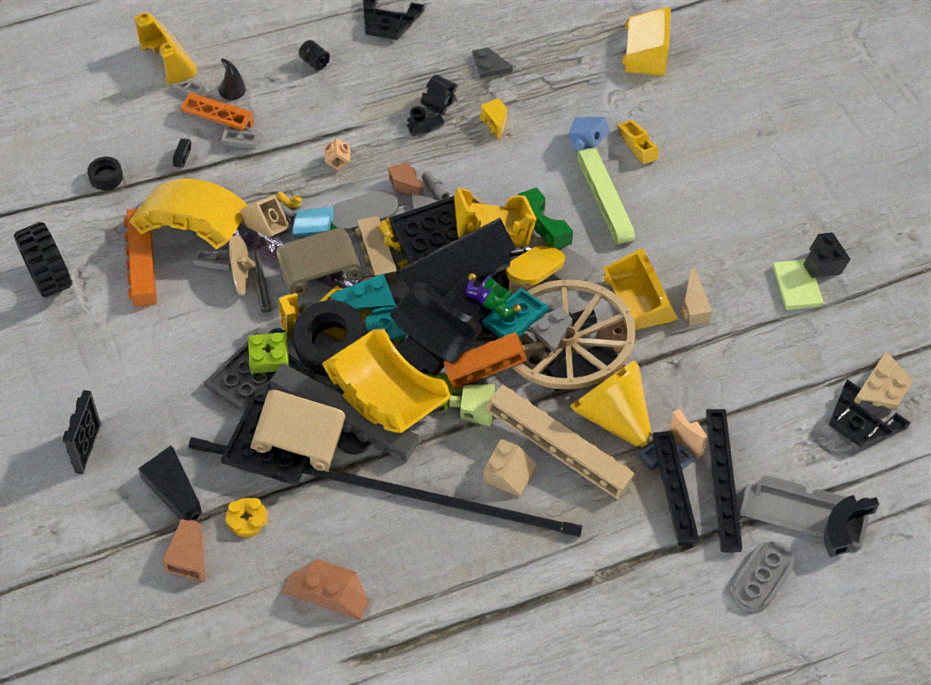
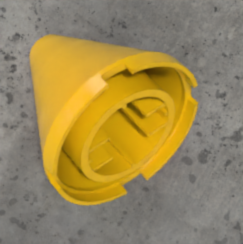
M635 360L570 405L576 414L635 447L640 445L642 448L651 442L649 438L652 436L642 378L639 365Z

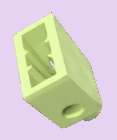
M495 384L465 385L462 396L451 395L449 407L461 408L460 418L462 420L491 426L492 414L487 412L486 408L489 399L495 393Z

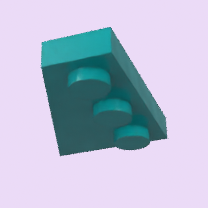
M384 274L330 294L332 300L345 302L355 308L356 311L396 306Z

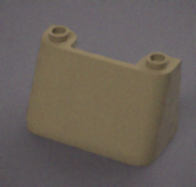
M343 228L332 229L280 245L276 250L282 279L290 295L297 293L298 297L303 296L308 290V280L343 270V274L348 280H357L364 277L350 237Z

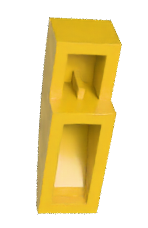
M629 120L617 124V129L625 143L643 165L659 159L658 147L649 140V133L635 121Z

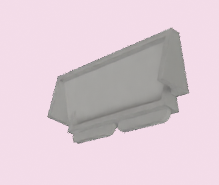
M763 476L758 481L757 488L751 487L752 484L747 483L739 516L824 538L825 526L831 511L846 496L815 489L812 494L806 493L804 485L771 476ZM868 515L855 518L847 523V530L854 547L862 548L869 519Z

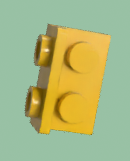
M297 293L279 298L280 323L283 330L287 333V338L292 337L293 326L299 316Z

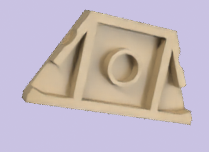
M885 352L854 402L868 401L872 402V406H884L896 410L912 385L913 380L889 353Z

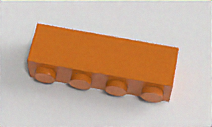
M515 332L469 350L455 364L444 361L449 381L456 390L525 362L527 357L522 343Z

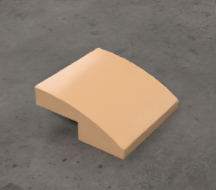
M681 409L673 411L669 431L673 430L675 442L683 445L695 458L702 459L707 435L697 421L690 424Z

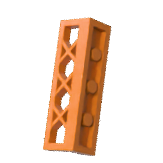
M190 92L180 108L183 112L243 131L246 126L252 127L254 123L251 111Z

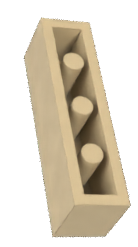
M379 216L357 220L358 228H355L357 239L361 240L359 242L361 252H365L364 262L366 267L369 266L370 268L368 270L369 276L384 274L387 284L397 283V270L390 249L385 244V236L378 227L380 223Z

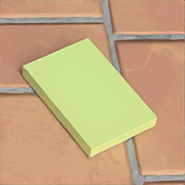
M806 259L773 263V270L786 310L823 306L824 302L816 277L812 278L803 265Z

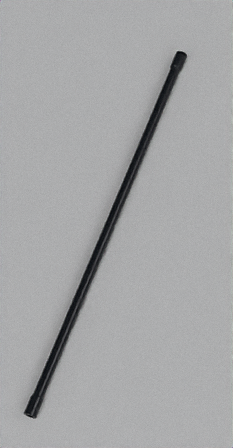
M191 437L189 441V449L223 455L227 447L226 445ZM310 464L306 465L303 472L312 476L554 530L575 537H580L583 525L556 521L329 469L328 472L320 471Z

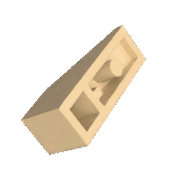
M691 268L684 307L681 309L682 318L686 320L688 327L710 323L712 309L695 268Z

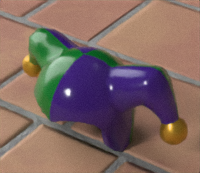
M473 273L469 274L465 288V295L467 297L479 300L484 307L492 309L504 319L515 312L521 311V307L518 304H515L513 308L508 309L505 302L511 295V290L509 291L500 286L489 275L479 287H474L473 282L476 279V275Z

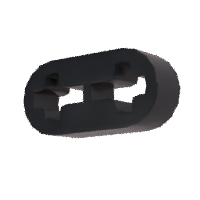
M180 139L173 155L174 167L183 168L185 166L192 146L190 139Z

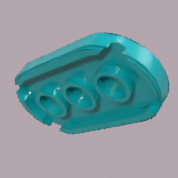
M396 306L377 308L365 320L367 333L375 329H385L391 342L401 341L408 335L390 317V313Z

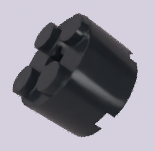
M435 74L426 85L428 89L426 93L423 92L421 104L438 114L445 115L448 104L452 105L456 99L454 93L458 85Z

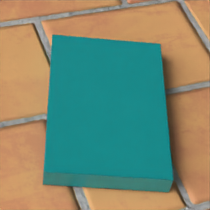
M520 288L505 302L508 309L513 308L515 304L520 305V312H515L504 319L493 311L482 320V325L500 338L515 332L520 337L530 328V325L538 321L549 311V306Z

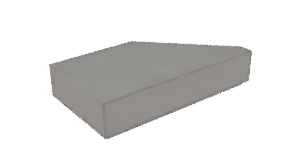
M192 80L184 81L185 83L175 85L173 83L169 85L170 90L185 97L188 96L189 92L201 96L206 91L205 86Z

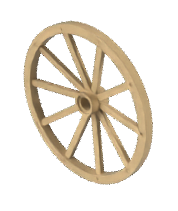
M581 280L550 281L527 290L534 297L554 291H562L563 310L568 315L567 290L587 292L595 296L573 327L570 326L565 332V337L560 341L555 353L551 351L533 370L523 363L512 366V368L527 380L554 389L589 387L608 379L619 371L633 351L635 323L627 305L610 290ZM601 298L612 304L620 313L578 332ZM621 320H624L626 324V341L583 338ZM543 342L522 345L524 352L548 348ZM580 345L623 348V350L611 364L606 366ZM561 351L566 353L567 378H555L540 374ZM571 352H578L599 368L600 371L587 376L573 378Z

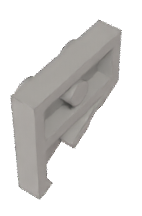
M221 246L217 250L214 247L198 248L193 259V265L230 271L229 247L222 248Z

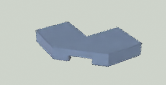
M651 443L638 454V458L651 470L659 465L654 443ZM676 444L683 470L695 461V456L683 445Z

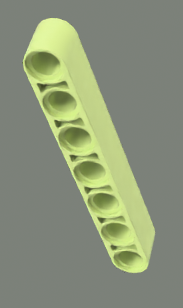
M596 147L577 151L579 165L614 242L618 245L635 241L634 228Z

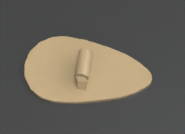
M235 235L231 237L229 242L231 268L237 292L240 296H243L248 288L250 269L255 267V262L250 259L248 248L243 239Z

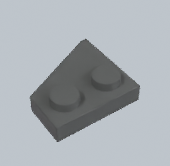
M489 47L472 50V56L481 78L512 72V65Z

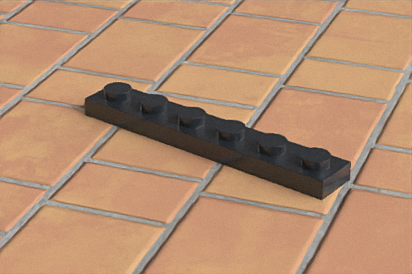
M673 430L654 432L652 439L678 545L698 543L699 535Z

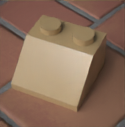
M276 195L239 210L248 228L267 237L291 228Z
M500 439L484 468L483 482L521 497L537 464L520 446Z

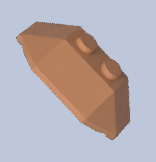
M316 559L290 573L282 589L283 594L358 620L361 619L368 604V599L355 571L320 559Z

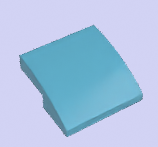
M334 207L298 210L292 234L294 238L309 237L329 231L331 224H333Z

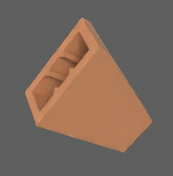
M181 519L162 561L166 572L205 582L204 536L202 526L197 521Z

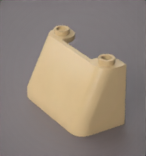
M271 390L267 394L251 448L264 453L270 451L272 446L304 455L311 458L310 463L316 470L328 472L342 432L345 414L337 408L282 391Z

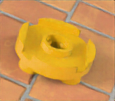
M390 217L380 222L378 227L385 236V244L389 248L393 247L400 253L402 250L389 225L388 219Z
M257 498L239 499L231 502L228 506L229 509L226 512L227 527L241 538H250L258 535L260 530L267 524L266 508ZM244 515L252 516L249 517V521H245V519L242 518Z

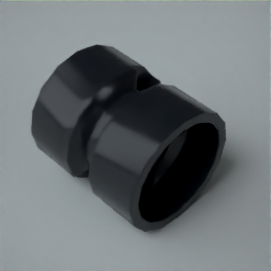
M307 40L299 49V57L317 71L324 69L330 61L329 52L320 47L314 40Z

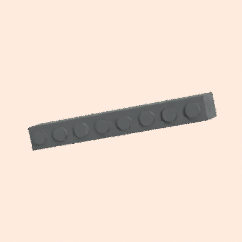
M284 363L270 380L271 390L282 391L341 410L345 414L342 431L355 434L362 442H371L377 450L391 454L396 460L407 462L418 446V434L408 429L402 433L385 430L384 426L380 423L373 424L357 412L342 394Z

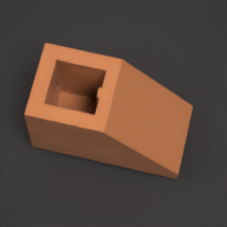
M408 161L388 167L389 181L395 192L412 197V194L421 196V190H423L422 182L417 179L415 168H411Z

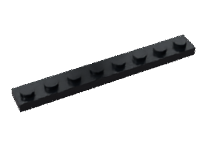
M706 409L705 416L720 551L742 552L726 409Z

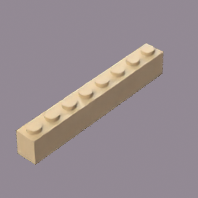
M502 384L489 399L486 408L487 412L617 500L630 485L635 473L627 466H623L614 460L612 456L599 450L594 444L589 443L578 433L565 427L560 421L550 417L545 411L532 405L529 400L520 397L512 389Z

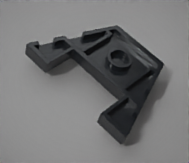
M363 0L365 35L398 40L425 11V4L410 2L405 14L375 8L378 0Z
M848 379L844 384L829 422V426L861 448L909 428L911 423L898 413H895L884 423L853 401L861 388Z

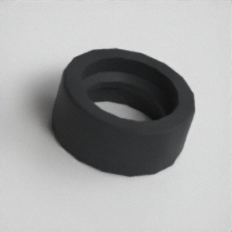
M99 157L93 160L87 168L89 181L98 190H111L116 188L123 180L121 164L113 157ZM103 169L115 171L112 176L107 178L95 176Z

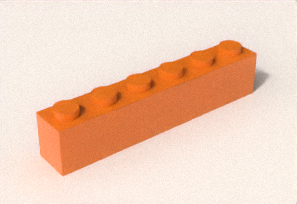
M138 208L127 209V217H124L125 228H128V231H125V240L129 242V245H125L126 255L129 256V259H126L127 270H130V274H127L128 285H131V288L128 289L129 300L133 299L134 307L157 304L152 230L141 235L129 222Z

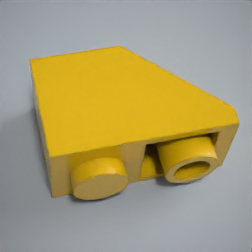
M499 98L482 104L481 113L479 114L481 121L486 123L491 134H494L497 139H500L503 134L508 110Z

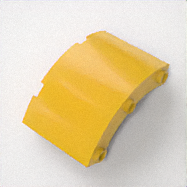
M176 179L154 188L129 222L141 235L152 229L161 228V226H171V228L182 230L190 229L197 232V236L206 240L217 250L230 240L243 220L239 210L248 205L237 195L217 184L198 179Z
M375 329L368 332L322 363L334 385L338 384L344 391L342 396L367 420L375 425L377 423L382 424L384 429L388 431L404 432L451 398L445 381L429 377L410 365L394 347L385 329Z

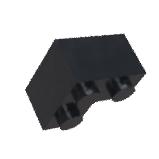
M833 232L817 235L809 248L811 252L803 265L810 276L814 278L842 274L851 259Z

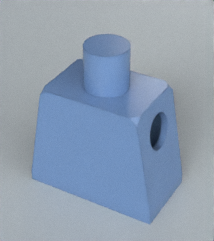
M575 117L569 135L573 147L580 151L583 147H596L610 131L605 117Z

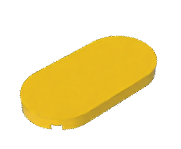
M550 246L533 247L510 262V266L506 268V276L510 281L519 285H525V283L536 285L563 268L565 255L560 250Z

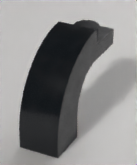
M851 495L836 504L829 515L824 530V542L829 557L850 552L853 542L847 530V523L855 518L876 513L879 506L877 497L870 499L865 497L857 502L855 496Z

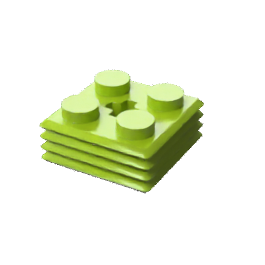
M286 332L248 336L250 373L276 372L283 363L289 366Z

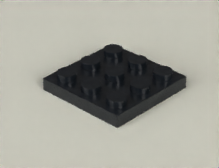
M83 390L81 397L77 398L75 413L70 416V426L63 435V442L66 445L70 463L73 465L75 473L83 474L101 426L92 392L88 390Z

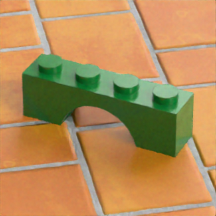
M537 187L518 193L520 196H526L537 219L534 226L535 232L543 238L546 245L556 249L572 245L573 230L565 220L551 219L542 214L545 212L546 198Z

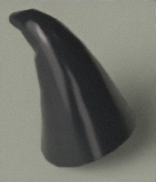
M222 58L221 62L226 71L222 82L218 86V92L227 100L239 99L246 93L243 78L232 62Z

